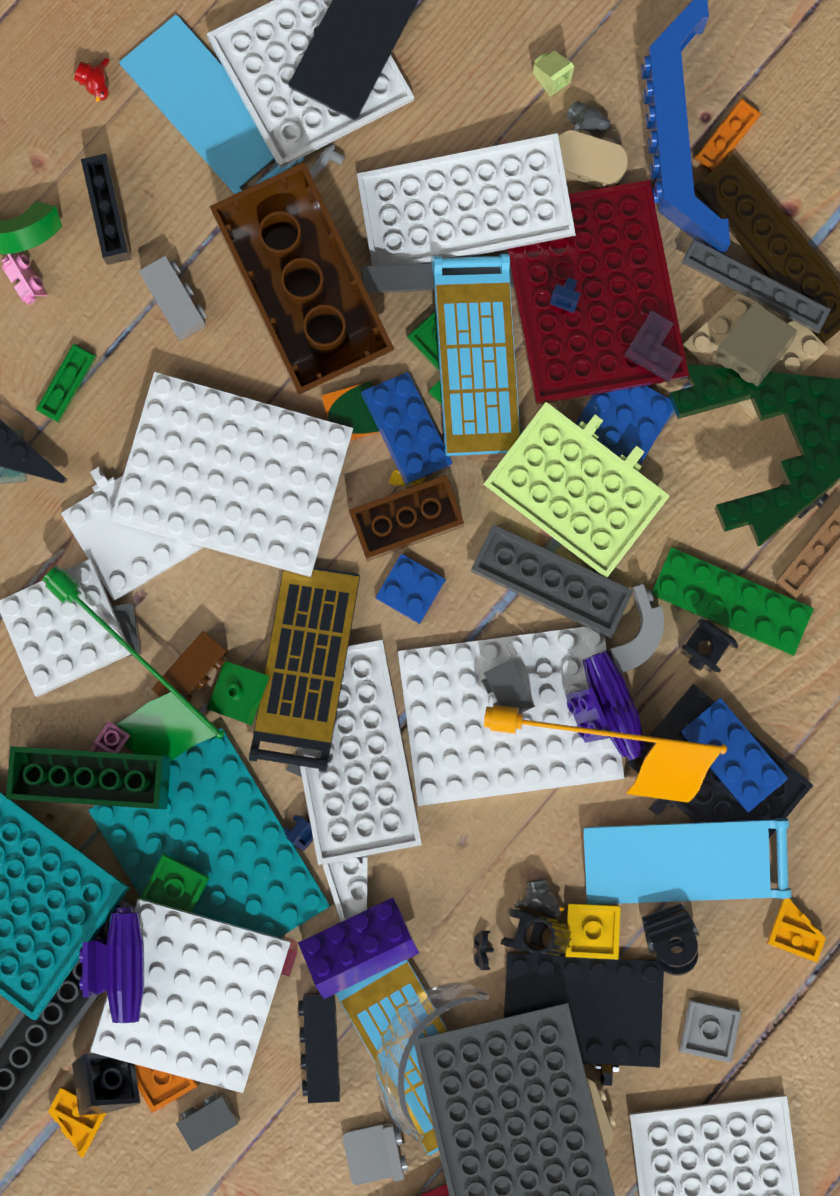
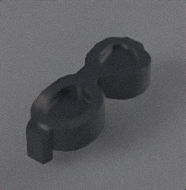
M488 930L480 931L474 937V947L477 949V952L474 954V962L480 970H491L486 953H492L494 949L493 947L486 948L488 934L490 933Z

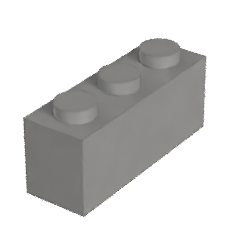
M164 256L139 270L179 342L206 327L203 319L207 316L200 304L195 306L190 299L194 294L187 282L182 284L179 280L178 275L181 272L174 260L169 262L167 257Z

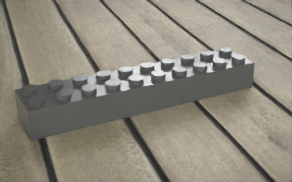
M124 896L112 913H117L118 907H133L134 912L136 904ZM111 915L93 940L106 938L107 944ZM80 959L38 1019L32 1020L20 1011L0 1039V1132L100 996V994L91 997H83V990L80 989L83 963L80 962Z

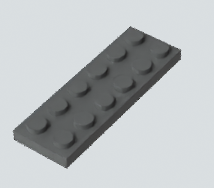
M494 524L470 571L609 638H612L633 593V590Z

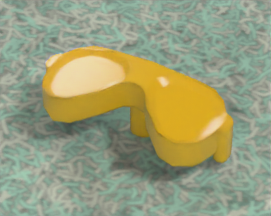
M394 470L389 479V484L405 487L419 485L425 481V477L405 485L399 470Z

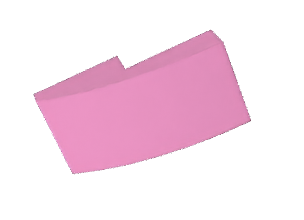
M108 721L94 741L90 751L120 753L130 735Z

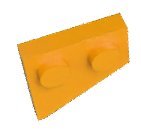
M790 898L782 899L767 944L817 963L826 937L792 903Z
M60 1087L48 1110L53 1120L61 1127L65 1137L69 1138L76 1148L77 1154L84 1158L107 1113L79 1115L76 1093L64 1087Z

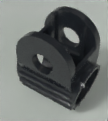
M680 903L642 917L649 954L654 952L660 968L674 976L685 975L692 971L698 961V942L696 937L699 936V933L685 907ZM674 948L682 949V951L678 953L672 952L671 950Z
M509 908V916L520 920L515 938L504 937L501 939L500 944L522 951H529L530 954L550 958L554 956L560 957V954L566 953L572 938H570L571 931L567 929L568 925H564L563 921ZM534 923L530 942H527V929ZM549 926L552 932V940L549 946L545 948L542 936L545 929Z

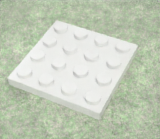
M89 559L67 569L66 571L82 585L79 589L82 592L79 598L126 641L93 561ZM43 581L0 600L1 616L36 697L131 655L76 601L72 604L68 601L63 604L45 587L46 584Z

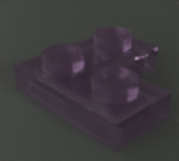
M651 311L625 353V357L670 382L683 360L682 357L662 346L674 323Z

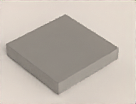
M689 999L679 1052L731 1063L741 1010Z

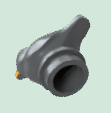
M580 101L574 102L566 115L570 123L575 125V131L605 132L610 126V120L606 116L601 115L598 109L589 108L586 103H581Z
M547 879L526 882L527 888L525 890L528 895L522 901L514 904L515 908L530 907L543 912L550 918L558 917L561 911L564 910V907L558 905L555 895L549 892L550 886L547 883Z

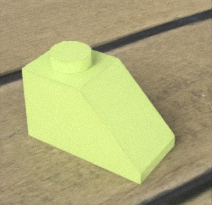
M554 50L549 55L544 53L535 60L533 74L551 97L571 83L574 65Z

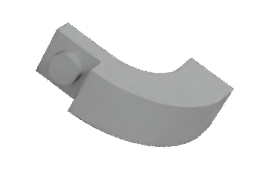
M644 584L631 589L633 590L634 600L640 615V628L636 637L628 644L608 650L620 673L630 671L648 660L657 649L662 638L664 629L662 606L651 608L650 604L654 603L650 589L645 590Z

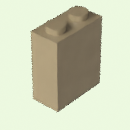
M754 302L719 344L715 358L718 359L722 366L731 368L739 373L740 377L746 382H752L758 386L794 342L797 330Z

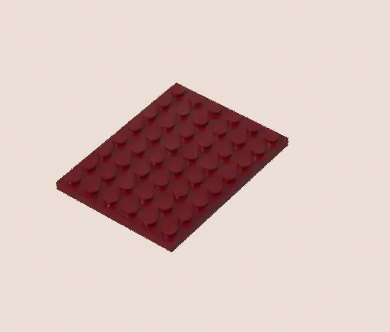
M650 180L569 194L576 236L507 249L536 405L681 380L689 377ZM568 277L578 281L575 291L581 293L574 313L550 304L556 284L564 287Z

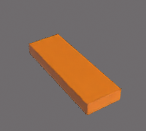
M741 98L697 153L694 160L712 172L727 159L760 117L761 113Z

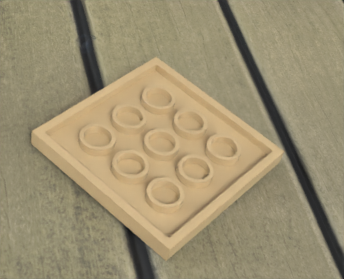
M737 293L683 344V347L700 365L724 367L715 358L718 346L756 301ZM756 302L797 330L794 342L770 372L801 375L827 351L828 348L810 329ZM751 399L737 403L752 420L757 416Z

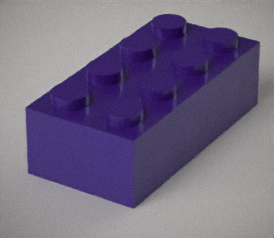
M394 897L298 942L314 984L323 999L419 954Z

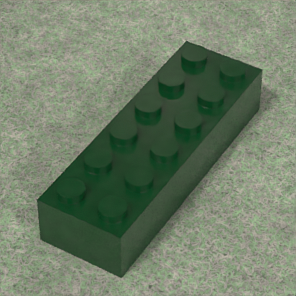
M10 746L6 799L167 809L171 757Z

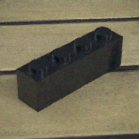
M106 153L83 158L81 163L102 257L107 265L131 260L110 161Z
M306 993L303 995V1000H298L299 1016H304V1027L299 1029L300 1043H305V1053L301 1054V1069L306 1070L307 1080H302L303 1096H308V1103L340 1102L336 995L334 994L323 999L320 993Z

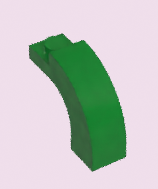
M35 201L21 215L9 220L0 221V254L26 251L53 237L63 227L57 207Z

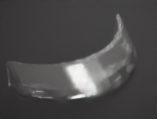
M467 982L439 985L425 990L412 998L394 1015L387 1026V1033L382 1037L376 1061V1079L383 1106L396 1127L420 1143L423 1140L424 1134L417 1131L411 1120L404 1093V1076L408 1057L419 1035L436 1017L457 1005L489 999V993Z

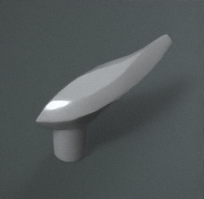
M334 144L329 145L310 169L309 172L312 179L320 170L326 167L329 160L339 165L342 164L345 156L334 151Z

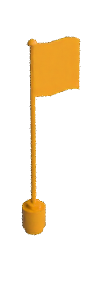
M487 706L484 716V727L490 728V731L516 734L517 729H522V725L654 742L655 744L644 758L637 779L626 791V794L689 802L699 791L708 768L720 753L725 754L727 751L725 744L716 746L523 719L524 715L519 713V708Z

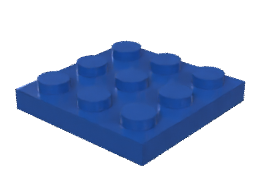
M648 386L592 395L576 425L578 426L582 421L588 424L596 414L604 420L594 433L599 437L597 441L618 457L622 454L626 458L638 446L644 451V454L637 461L641 465L674 408L670 399Z

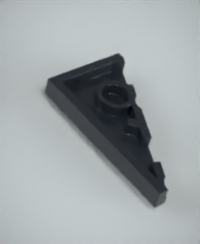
M0 419V468L3 467L62 484L68 481L65 476Z

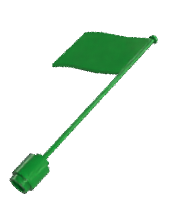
M56 565L44 576L42 581L46 584L45 587L60 602L65 604L68 601L72 604L76 601L171 691L149 701L127 718L114 723L115 726L130 735L125 745L134 754L171 757L172 761L200 742L214 736L217 739L224 736L223 730H218L79 598L82 593L79 589L82 585L64 568L60 569Z

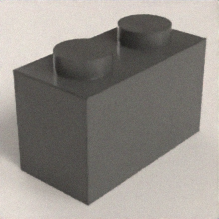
M513 659L483 673L485 679L481 680L487 694L493 693L496 699L493 705L519 708L520 714L535 707Z
M215 1092L202 1100L203 1106L196 1110L192 1106L179 1114L181 1119L178 1120L176 1125L192 1152L239 1123L240 1119L225 1093L217 1096Z

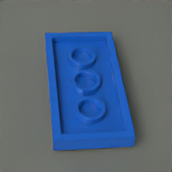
M408 372L366 389L361 393L405 485L453 464L450 456L445 455V446Z
M721 698L680 731L688 742L716 746L726 745V753H720L709 768L746 812H750L788 779Z

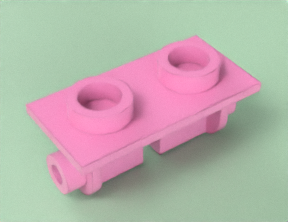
M22 252L7 254L8 257L1 261L3 263L2 268L11 282L20 279V282L14 288L22 302L30 305L36 301L35 296H47L43 288V282L33 272L27 256Z

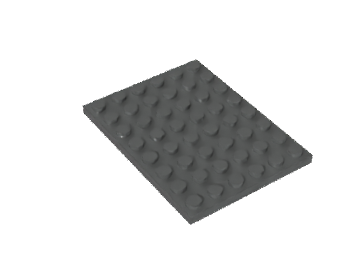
M568 1003L413 1040L450 1196H615Z

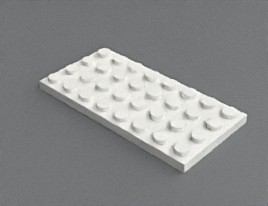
M558 133L357 173L372 266L432 263V256L441 255L442 258L468 257L576 236Z
M383 640L348 646L327 773L319 772V769L300 766L318 865L422 845ZM297 747L298 755L321 758L322 751Z

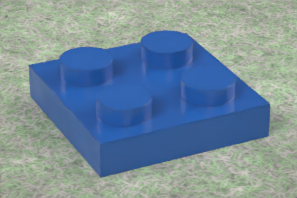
M401 553L375 599L420 624L446 579Z

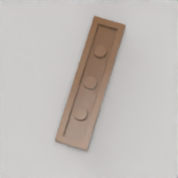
M840 504L775 582L795 599L840 546Z

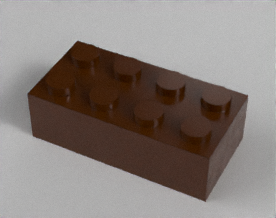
M447 475L349 510L367 562L464 527V521Z

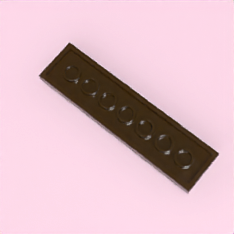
M733 154L694 185V190L718 217L728 219L731 234L768 277L831 309L820 332H815L820 340L825 343L840 331V279Z

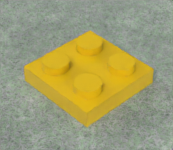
M568 903L567 929L571 931L570 938L572 940L569 942L570 947H567L565 956L618 959L621 906Z

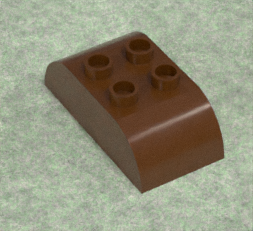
M305 162L209 206L242 280L299 395L395 350Z

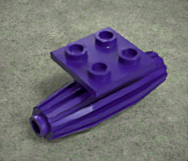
M607 650L583 659L588 688L565 694L568 710L573 714L577 727L643 735L639 715L624 678ZM578 732L584 743L610 738L621 757L627 756L628 760L643 755L642 750L646 748L645 741Z
M118 907L117 913H111L107 944L106 938L82 942L83 947H81L79 952L80 962L83 963L80 989L83 990V997H91L104 993L107 990L112 1023H136L140 1020L144 995V942L139 913L133 912V907Z

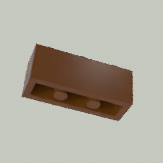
M202 631L163 677L191 703L193 700L192 693L197 688L202 690L211 679L208 675L214 668L218 671L228 660L225 656L229 652L206 632ZM160 681L151 689L159 697L171 692Z

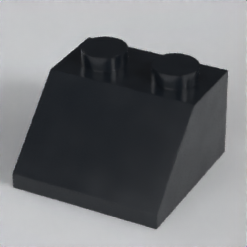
M96 1053L83 1054L72 1063L79 1115L104 1114L140 1104L135 1064Z

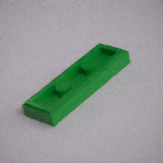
M73 343L35 410L60 423L96 360V355Z

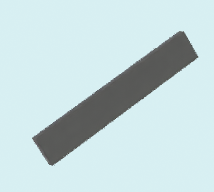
M693 239L681 262L816 333L820 332L831 311L830 308L696 239Z
M432 263L362 266L361 268L362 282L368 294L434 291ZM500 267L442 268V276L501 274ZM509 268L510 287H514L511 269Z

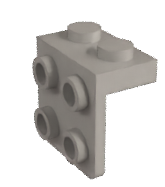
M393 1122L352 1130L343 1134L342 1138L351 1181L354 1185L392 1177L394 1182L404 1180V1172L408 1171L405 1155L400 1156L398 1145L403 1144L400 1129H395Z

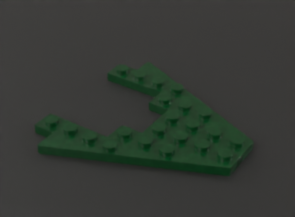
M689 364L687 368L691 387L670 392L669 395L678 419L751 399L760 421L784 414L801 453L800 456L780 461L779 468L787 485L716 504L715 511L724 532L749 525L757 546H761L840 481V379L769 372L762 382L756 386L752 382L749 383L743 380L739 373L731 368Z

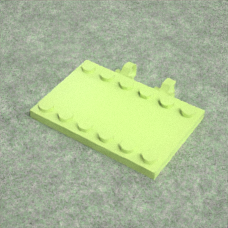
M545 402L483 485L607 578L670 495L638 472L642 466L637 461L644 454L641 448L636 446L627 458L622 454L618 457L597 441L599 437L594 433L604 421L595 414L588 424L582 421L577 426Z

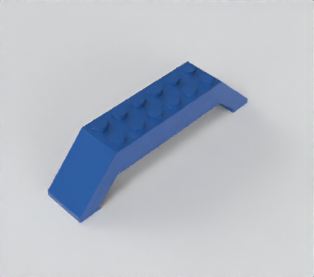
M693 0L649 47L647 56L643 57V64H641L642 80L646 79V89H643L644 104H648L645 124L646 129L651 131L647 146L648 153L653 154L652 163H650V177L655 179V188H652L658 212L693 239L725 254L730 246L728 219L718 217L694 195L681 52L696 34H703L709 18L708 0Z

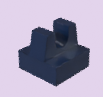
M568 277L564 287L556 284L550 304L574 313L581 293L575 291L578 281Z
M295 815L292 819L297 822L296 826L292 830L285 827L284 834L292 844L305 851L313 841L311 823L303 817Z

